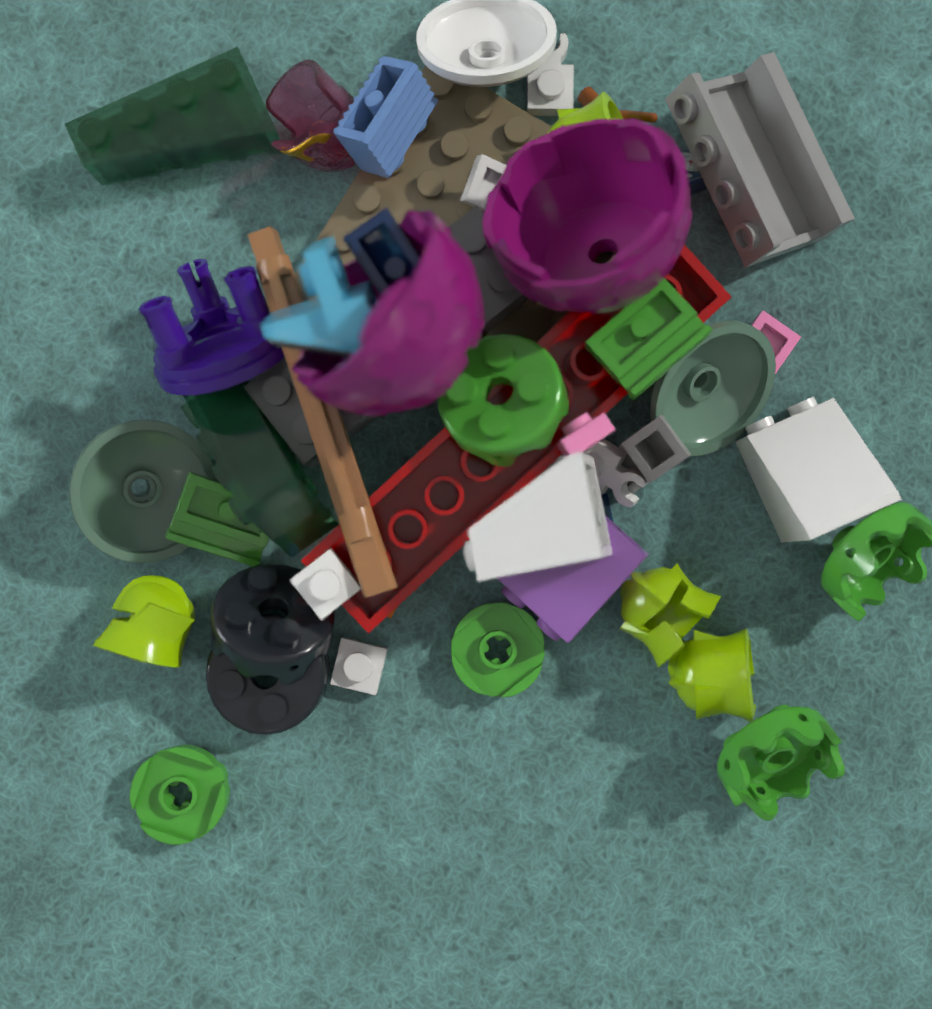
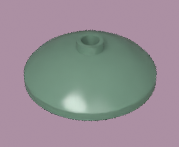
M728 320L709 325L712 328L710 336L655 382L650 404L651 422L660 415H663L691 453L690 456L713 453L735 441L746 431L745 427L756 420L769 398L776 371L774 350L768 338L750 324Z
M157 420L126 421L101 432L89 442L79 455L72 470L69 483L71 511L78 527L86 538L104 553L114 558L134 563H150L165 560L190 547L168 540L165 536L189 471L217 480L214 465L203 446L184 430ZM137 479H145L147 482V488L141 494H133L131 490L133 482Z

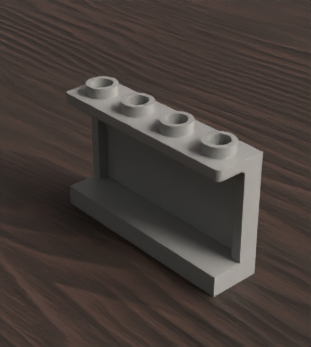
M774 52L761 55L741 73L705 82L700 73L689 74L665 99L745 268L822 241L855 219Z

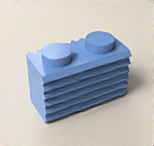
M383 56L378 59L379 64L373 67L374 72L368 74L369 80L363 82L364 87L358 90L359 95L353 98L354 103L348 105L349 111L343 113L344 118L338 121L339 126L334 128L333 131L361 171L389 179L392 173L402 165L404 154L416 135L426 127L428 116L439 100L434 97L435 93L429 90L431 87L426 84L427 80L422 77L423 73L418 70L419 66L410 61Z

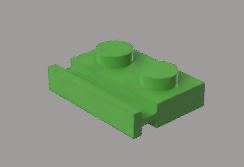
M663 278L652 291L635 303L628 305L585 342V348L611 377L623 386L629 393L630 398L635 400L708 338L712 328L708 324L705 325L696 316L697 312Z
M189 471L165 536L166 539L246 565L256 566L260 564V557L267 546L282 504L268 497Z

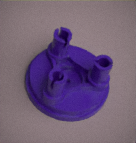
M206 259L193 260L199 280L195 279L189 262L181 265L177 269V273L181 277L193 304L190 310L193 322L183 328L170 297L159 296L146 301L139 307V312L143 315L157 345L154 349L155 354L153 357L155 363L154 375L159 386L165 392L174 395H199L226 389L265 372L285 357L282 347L269 342L262 332L260 325L271 312L256 276L257 272L253 266L237 268L227 273V276L223 278L236 307L230 308L227 299L220 296Z

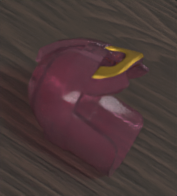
M303 60L295 64L277 81L266 99L267 110L292 133L291 140H274L271 146L286 155L296 158L304 165L320 171L340 172L353 167L355 161L335 136L333 129L339 126L338 121L344 118L343 113L349 111L348 105L354 103V97L345 88L339 86L314 60Z

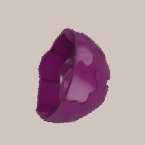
M635 118L597 119L567 126L563 125L535 140L529 141L507 162L502 177L494 189L489 192L482 223L483 235L489 249H492L504 270L503 275L524 295L547 308L557 311L592 312V314H601L624 308L643 298L662 281L674 266L685 244L692 216V210H690V190L685 168L687 162L673 138L662 129ZM603 252H617L616 256L607 263H594L596 257Z
M408 210L402 222L398 224L421 260L410 282L407 279H401L385 291L382 297L371 282L378 303L365 318L358 340L363 345L349 358L301 350L298 361L292 366V370L298 375L297 380L314 397L332 407L352 413L386 416L388 413L420 408L433 402L438 397H442L453 386V383L465 369L468 363L465 352L469 345L473 348L478 345L481 331L484 328L482 292L475 268L467 252L453 238L452 231L430 210L419 212ZM356 259L344 265L350 286L370 280Z

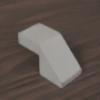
M663 415L654 419L618 446V448L627 453L622 466L627 469L639 468L649 484L691 455ZM628 481L627 483L628 490L632 494L642 488L633 481Z

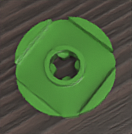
M505 602L479 605L464 615L456 626L451 641V656L454 670L460 680L476 693L491 697H511L527 689L540 674L545 656L544 636L534 618L519 607ZM494 637L498 641L504 638L509 640L511 645L506 649L509 657L505 661L501 662L497 657L491 660L486 658L485 653L489 650L488 639Z
M187 744L164 748L145 761L134 775L130 788L132 810L136 809L137 816L142 822L140 824L141 828L153 839L171 845L189 843L193 839L200 838L212 830L224 816L230 797L226 767L205 749ZM183 782L188 785V791L192 793V800H185L181 806L174 804L175 795L169 793V787L178 786Z

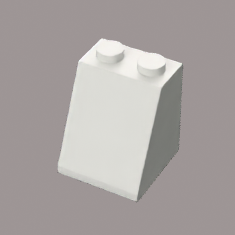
M814 397L787 408L791 417L778 423L774 422L772 416L763 418L746 426L745 429L748 436L736 441V445L781 543L812 540L902 500L898 490L834 398L821 404H817Z
M583 452L569 454L468 529L470 541L464 542L465 560L468 569L471 572L476 571L477 581L613 555L593 457Z

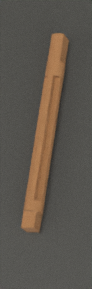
M269 226L247 234L257 262L255 267L270 312L272 313L276 310L304 302L290 258L285 254L278 231ZM282 347L363 596L367 598L397 588L340 410L314 397L297 380L298 375L294 373L292 366L298 361L301 350Z

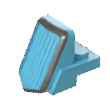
M330 236L313 242L303 252L305 263L298 265L300 277L309 297L317 295V298L270 313L260 326L264 337L276 346L349 358L363 345L358 340L365 318L378 302L371 280L350 286L335 238Z

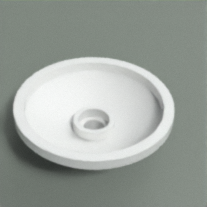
M449 0L425 16L416 34L420 59L431 71L450 82L472 87L500 86L518 81L530 75L548 60L555 49L557 39L556 23L553 16L545 7L534 0Z

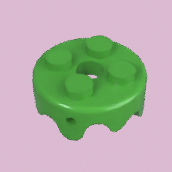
M491 335L479 339L478 345L475 348L469 345L465 352L468 359L465 369L453 383V386L442 397H438V407L443 424L457 444L463 450L501 467L514 464L515 458L524 452L546 447L552 440L559 422L563 416L568 414L569 400L565 384L552 356L535 341L520 335ZM507 384L513 387V394L506 403L501 405L488 403V394L495 386Z
M896 502L871 513L855 527L851 525L844 528L833 539L832 547L834 550L828 557L821 573V585L824 591L852 618L861 621L866 615L861 604L879 606L885 602L886 596L883 585L887 580L899 578L910 584H920L927 577V568L922 560L921 552L923 547H932V521L910 503ZM903 559V564L900 566L899 561Z
M779 705L767 714L751 721L724 741L723 750L717 762V775L736 807L745 802L758 817L771 821L778 813V799L783 797L804 799L810 794L809 782L814 771L819 769L825 776L831 779L843 777L845 766L838 750V745L842 741L826 718L817 710L809 707Z

